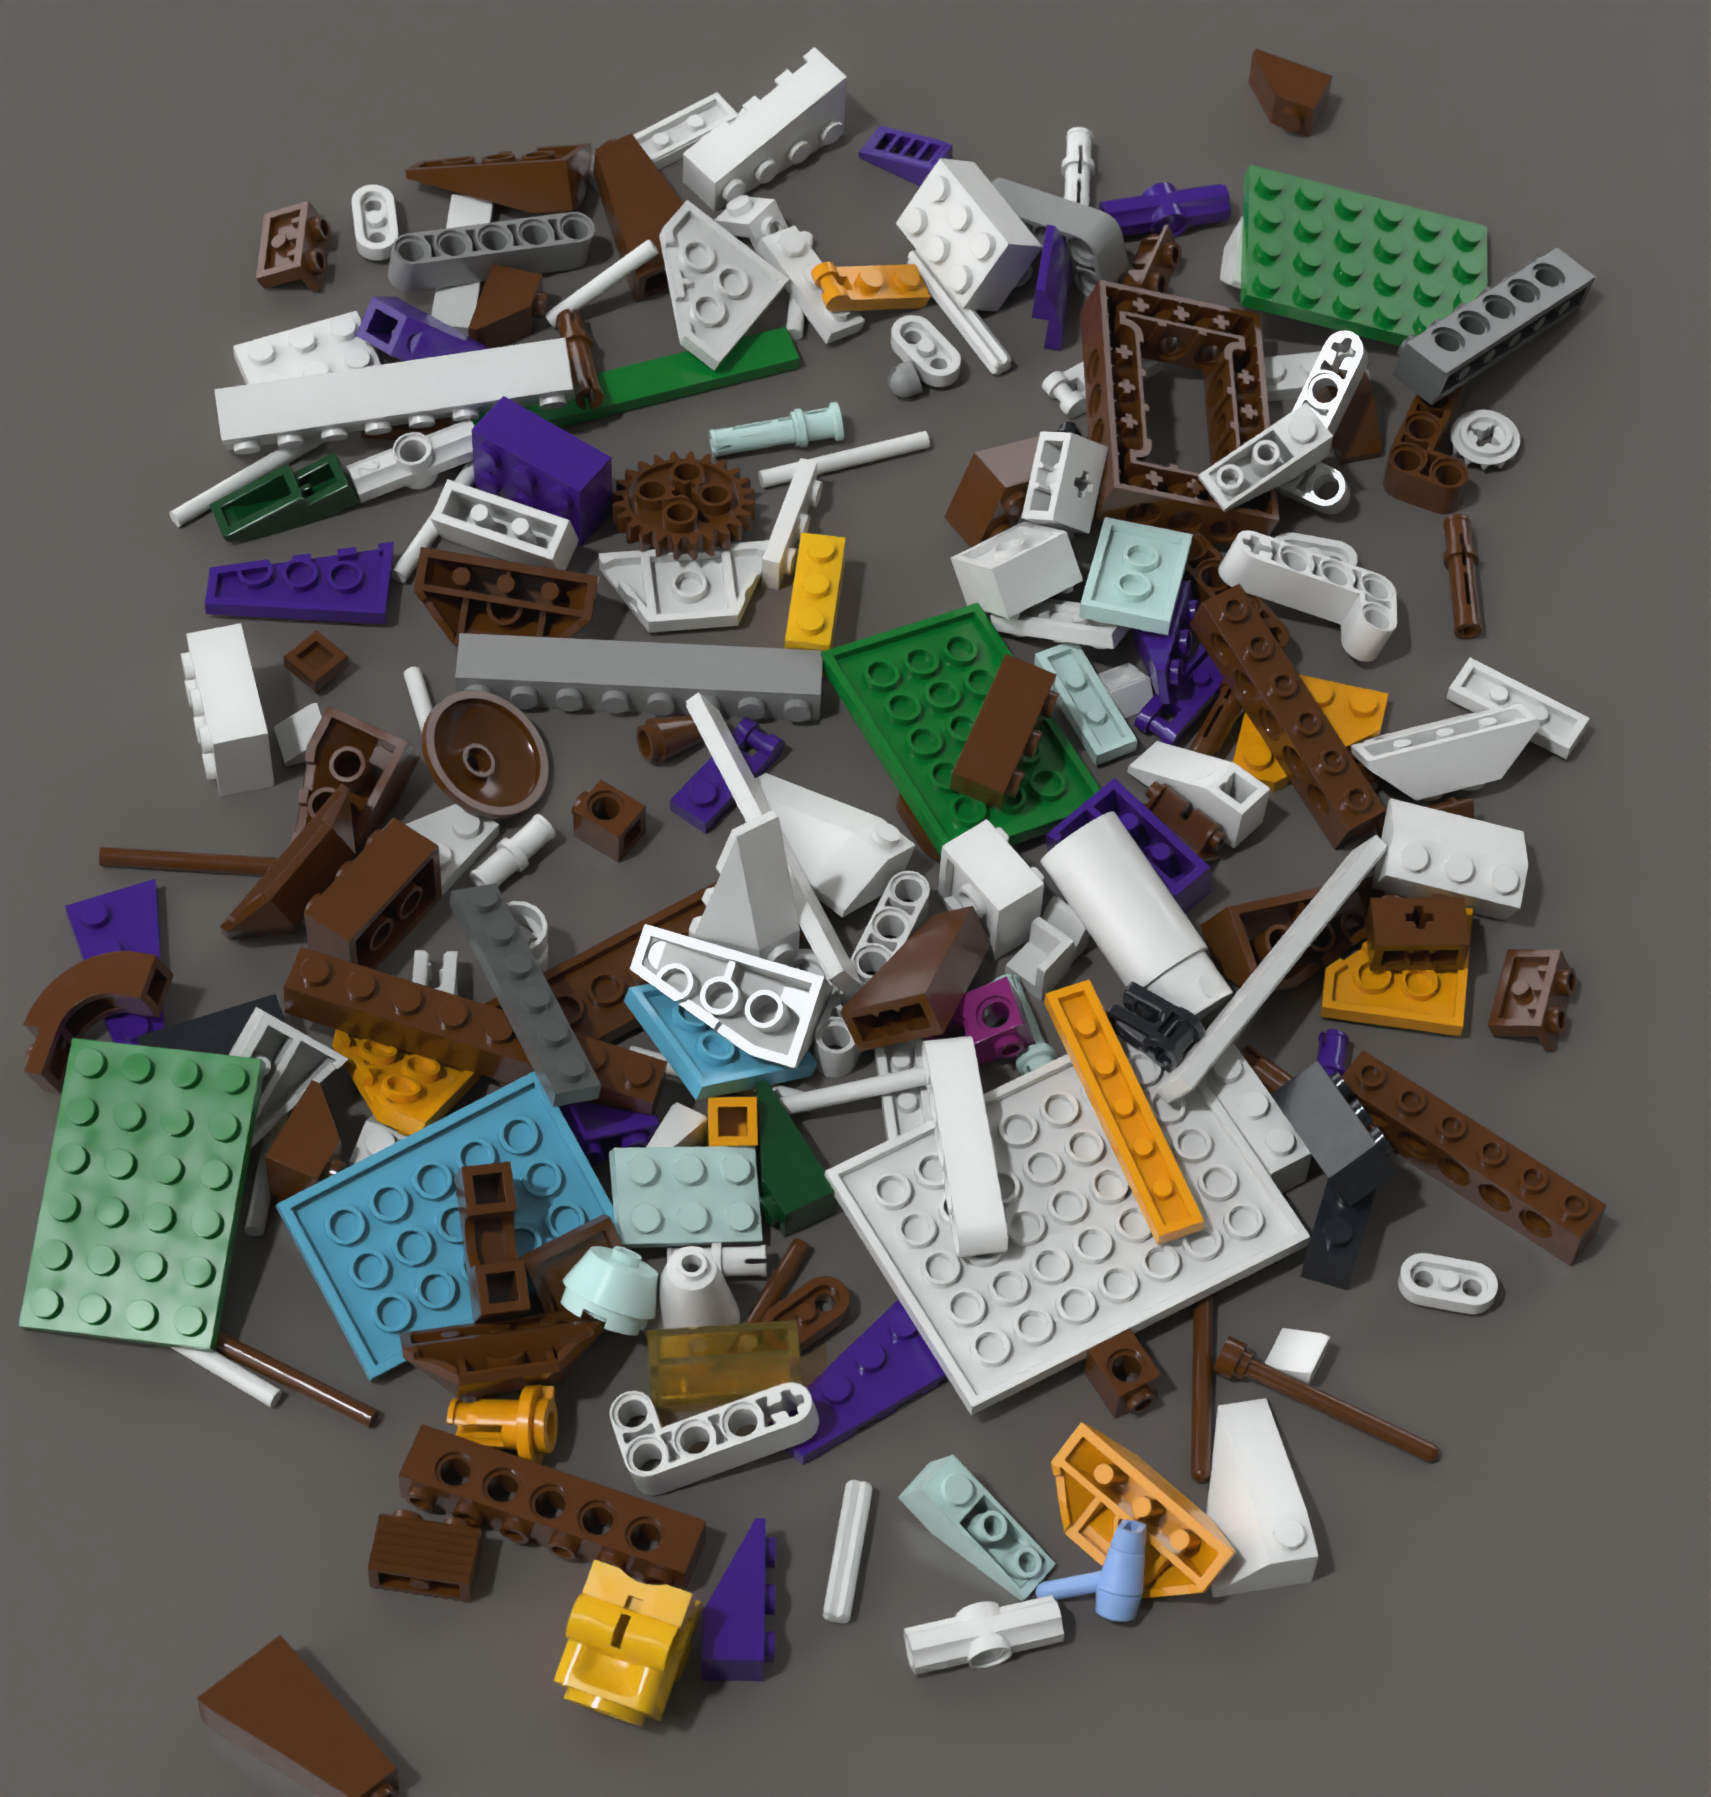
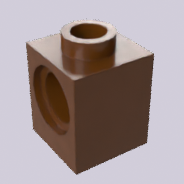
M602 779L597 782L590 792H582L572 807L574 836L618 863L646 832V806ZM601 818H612V819H610V820H602Z
M1131 1329L1087 1351L1084 1373L1114 1419L1128 1412L1133 1415L1141 1413L1155 1402L1161 1374ZM1128 1374L1135 1380L1123 1382L1117 1379L1115 1375Z

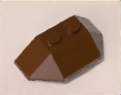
M421 547L413 592L424 604L453 645L459 644L460 633L571 638L592 622L599 576Z
M343 783L340 784L309 823L220 925V929L227 939L296 934L303 925L306 926L304 911L310 899L317 893H323L334 882L338 870L345 862L353 861L356 858L349 788Z
M569 1310L403 1332L399 1333L402 1354L405 1360L456 1397H468L470 1401H477L481 1399H495L498 1397V1393L518 1390V1393L521 1394L526 1385H559L601 1334L603 1325L602 1321L590 1316L584 1310L581 1317L576 1316Z

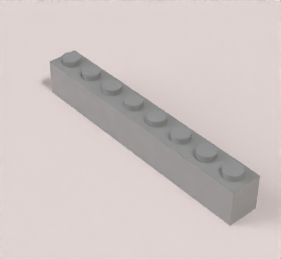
M460 633L455 675L456 692L464 690L489 692L509 701L519 709L596 710L614 714L639 712L652 713L658 716L669 714L690 715L686 707V701L699 692L720 711L723 717H748L752 720L761 718L786 719L792 722L820 721L823 661L820 654L823 650Z

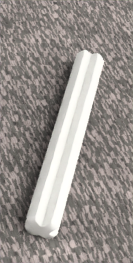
M912 250L908 254V264H916L928 292L988 370L994 375L1008 371L1011 367V356L974 309H963L917 250Z

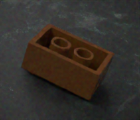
M393 818L382 830L377 829L368 838L364 850L353 861L345 862L338 870L334 882L323 893L315 894L308 902L304 911L308 949L375 970L442 898L439 846L396 818Z

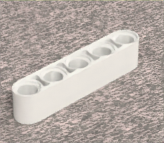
M902 871L891 878L850 959L863 986L873 976L865 972H877L927 919L930 887L927 879L918 872ZM909 899L915 902H903L902 900ZM891 935L897 938L889 939L883 936ZM837 987L816 1027L814 1035L813 1057L818 1062L816 1069L821 1074L831 1078L843 1077L849 1074L855 1067L861 1054L840 1013L844 1005L854 995H846ZM837 1045L843 1048L834 1050L828 1048V1046Z
M972 1036L923 1041V1069L957 1257L1007 1252L1008 1233Z

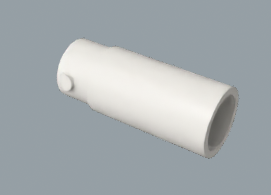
M1114 811L1101 815L1057 844L1041 859L1040 863L1125 987L1131 981L1135 982L1170 1003L1189 1010L1199 1020L1214 1011L1234 994L1206 954L1207 945Z

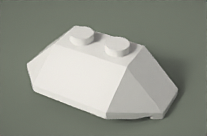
M1518 703L1499 710L1489 709L1380 735L1365 740L1362 743L1351 745L1352 754L1365 767L1414 800L1434 801L1440 799L1445 793L1460 789L1466 791L1478 790L1484 787L1485 783L1502 779L1540 727L1539 718L1524 705Z

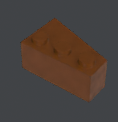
M1005 654L952 772L951 790L1000 810L1008 796L1013 798L1017 796L1025 776V772L1020 770L1026 757H1034L1043 735L1039 730L1045 718H1051L1060 697V693L1054 691L1057 674Z

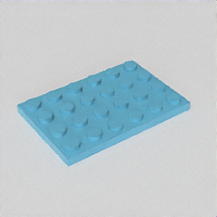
M535 1071L277 1204L276 1208L369 1381L407 1362L403 1358L399 1333L473 1323L454 1180L461 1167L511 1161L517 1211L514 1215V1234L518 1257L603 1214L609 1216L614 1225L613 1206L561 1110L559 1107L551 1105ZM527 1282L529 1296L533 1295V1293Z

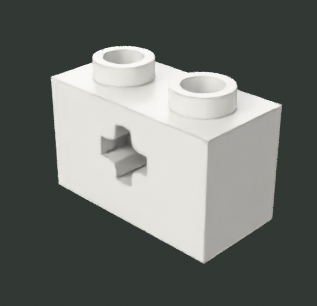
M1040 431L1021 518L1038 525L1066 532L1089 534L1108 447L1074 433Z

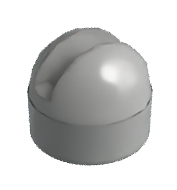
M911 360L898 364L891 369L887 381L888 387L894 395L908 398L923 392L920 379Z

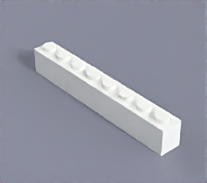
M565 338L214 389L221 441L227 450L234 449L235 454L255 453L261 450L260 445L278 443L280 448L297 447L304 444V438L321 437L322 441L328 442L346 439L348 432L365 430L367 435H380L392 431L391 426L409 424V427L414 429L426 428L435 425L436 419L453 417L454 422H462L468 419L472 421L479 418V413L489 412L503 396L522 407L540 404L541 409L560 408L566 405V400L575 399L568 347Z

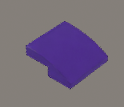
M1053 225L1046 226L1032 318L1048 320L1044 348L1061 351L1072 285V263L1067 245L1061 233Z

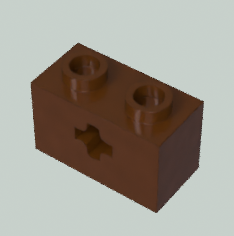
M1435 894L1428 897L1386 895L1381 898H1370L1365 919L1370 971L1464 969L1470 947L1464 897H1448L1442 894Z

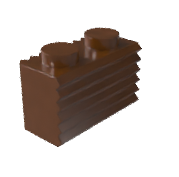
M397 1510L393 1515L380 1513L368 1562L370 1586L374 1589H390L394 1592L401 1591L405 1594L410 1592L414 1595L421 1594L425 1597L430 1595L434 1598L441 1597L445 1600L452 1599L454 1601L461 1600L465 1603L470 1602L482 1549L481 1529L474 1528L469 1521L456 1517L446 1518L441 1523L423 1520L420 1514L410 1510Z

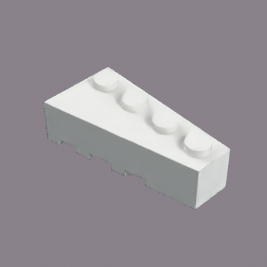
M815 47L803 56L806 64L792 74L787 69L774 79L777 87L764 98L759 100L756 96H753L743 104V108L732 124L724 120L683 153V182L714 212L727 205L732 199L747 193L758 185L768 183L778 173L793 164L803 162L808 155L826 144L830 145L836 142L844 134L847 76Z

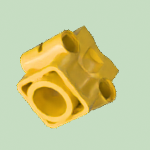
M594 1559L583 1592L578 1596L571 1611L565 1634L568 1641L553 1680L567 1689L563 1699L643 1727L646 1717L660 1722L674 1681H679L688 1661L692 1647V1637L704 1604L701 1601L695 1600V1595L667 1584L649 1585L638 1582L625 1574L620 1568Z

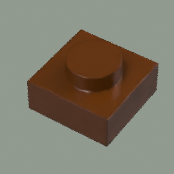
M317 630L283 656L284 667L314 692L319 691L349 666L348 655Z

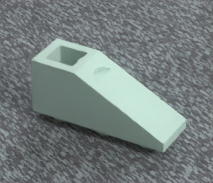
M954 1455L929 1462L898 1497L935 1537L1020 1601L1025 1600L1056 1565Z

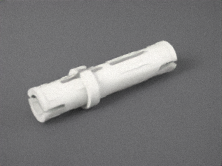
M1075 127L1067 132L1066 158L1062 161L1061 173L1065 177L1064 199L1089 206L1090 178L1093 177L1095 163L1091 159L1093 134L1087 128Z

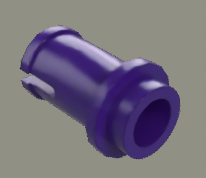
M1328 1029L1326 1033L1322 1031L1318 1037L1317 1060L1329 1076L1335 1071H1338L1342 1076L1346 1071L1345 1060L1349 1037L1346 1033L1335 1029Z

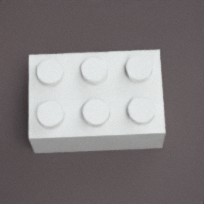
M940 158L896 222L897 226L963 309L998 311L1042 249V245L975 162Z
M241 623L187 633L189 652L181 653V660L186 679L184 681L189 706L192 707L194 713L193 721L198 744L201 743L203 751L202 759L207 781L216 779L220 797L274 786L268 731Z

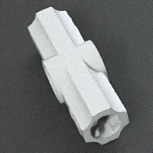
M468 419L426 436L418 432L405 433L395 441L392 449L347 465L349 477L360 502H365L404 486L410 489L426 488L433 484L437 479L438 473L472 461V429L475 427L473 422Z
M1053 1595L1002 1607H999L998 1603L992 1601L974 1603L962 1608L953 1618L904 1628L903 1636L910 1668H912L914 1675L966 1663L970 1667L977 1669L993 1667L1008 1660L1014 1652L1063 1642L1064 1630L1058 1603Z

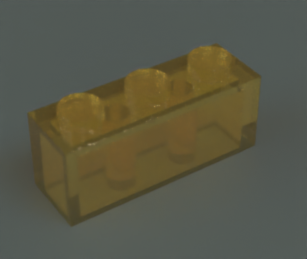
M797 1320L647 1330L651 1401L655 1408L731 1403L783 1383L793 1382L801 1384Z

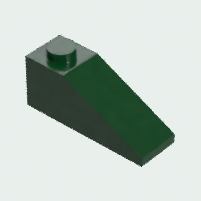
M767 1080L758 1082L757 1133L761 1196L758 1199L760 1212L769 1225L775 1223L783 1237L786 1238L834 1215L836 1209L835 1191L826 1179L824 1169Z

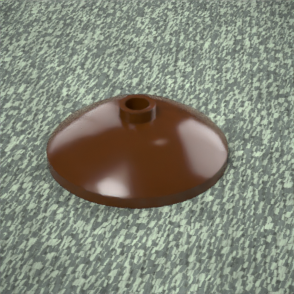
M464 690L445 697L427 716L422 730V751L425 763L436 784L454 803L481 817L506 819L525 812L540 798L546 787L549 772L546 749L535 726L512 703L489 692Z

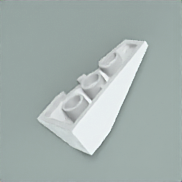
M647 924L644 925L630 967L631 971L750 1056L793 1069L798 1067L812 1044L816 1027L827 1007L833 989L823 976Z

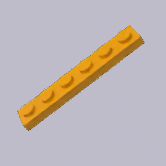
M1090 979L1045 993L1044 1004L1157 1245L1201 1231L1204 1219Z

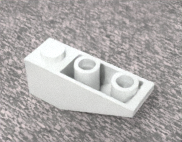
M1306 402L1200 473L1198 479L1223 512H1226L1293 480L1327 457L1330 453L1333 435Z
M1156 741L1128 766L1127 771L1147 787H1150L1156 781L1161 785L1164 783L1170 785L1191 802L1185 814L1190 816L1194 808L1201 809L1223 826L1222 832L1227 835L1225 842L1233 848L1263 822L1271 788L1233 762Z

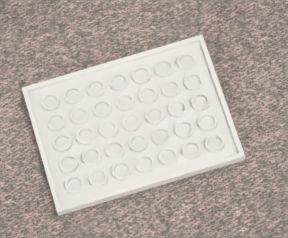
M1116 1035L1204 1219L1201 1231L1157 1245L1068 1054L983 1094L1008 1233L1007 1252L957 1257L932 1119L825 1171V1177L835 1191L834 1197L971 1416L1086 1358L1088 1349L1128 1329H1131L1134 1334L1308 1246L1311 1236L1204 1078L1194 1090L1173 1103H1167L1156 1091L1173 1070H1167L1158 1066L1146 1054ZM1186 1051L1182 1054L1183 1058L1187 1054Z

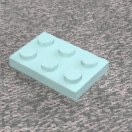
M1105 517L1081 600L1079 618L1168 635L1193 534Z
M755 1146L613 1148L609 1152L614 1226L624 1248L711 1246L714 1242H722V1246L758 1245L763 1241Z

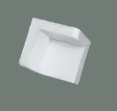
M1038 916L1031 923L1029 942L1006 964L1005 974H1011L1012 976L1016 974L1020 979L1022 988L1042 1001L1045 998V993H1049L1070 972L1074 940Z

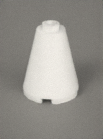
M687 1246L675 1251L666 1263L657 1283L656 1317L648 1320L642 1332L645 1339L654 1349V1353L661 1360L677 1367L700 1368L709 1365L710 1360L722 1354L724 1355L740 1328V1312L714 1257L703 1248Z

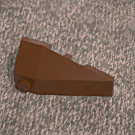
M591 143L537 147V152L524 154L522 158H515V154L511 151L497 152V154L483 157L482 163H476L474 156L420 161L406 169L405 173L406 179L530 213L546 212L547 215L572 212L585 202L592 149Z
M328 705L306 748L304 760L306 762L303 788L299 790L297 801L299 811L296 829L292 833L291 842L332 796L340 784L343 783L349 788L355 856L357 857L364 850L370 835L380 828L400 798L421 758L408 741Z
M1374 876L1365 877L1272 993L1295 988L1352 946L1366 938L1365 919L1370 898L1385 896L1384 891L1372 888ZM1322 887L1228 906L1202 923L1200 926L1212 961L1218 971L1241 987Z

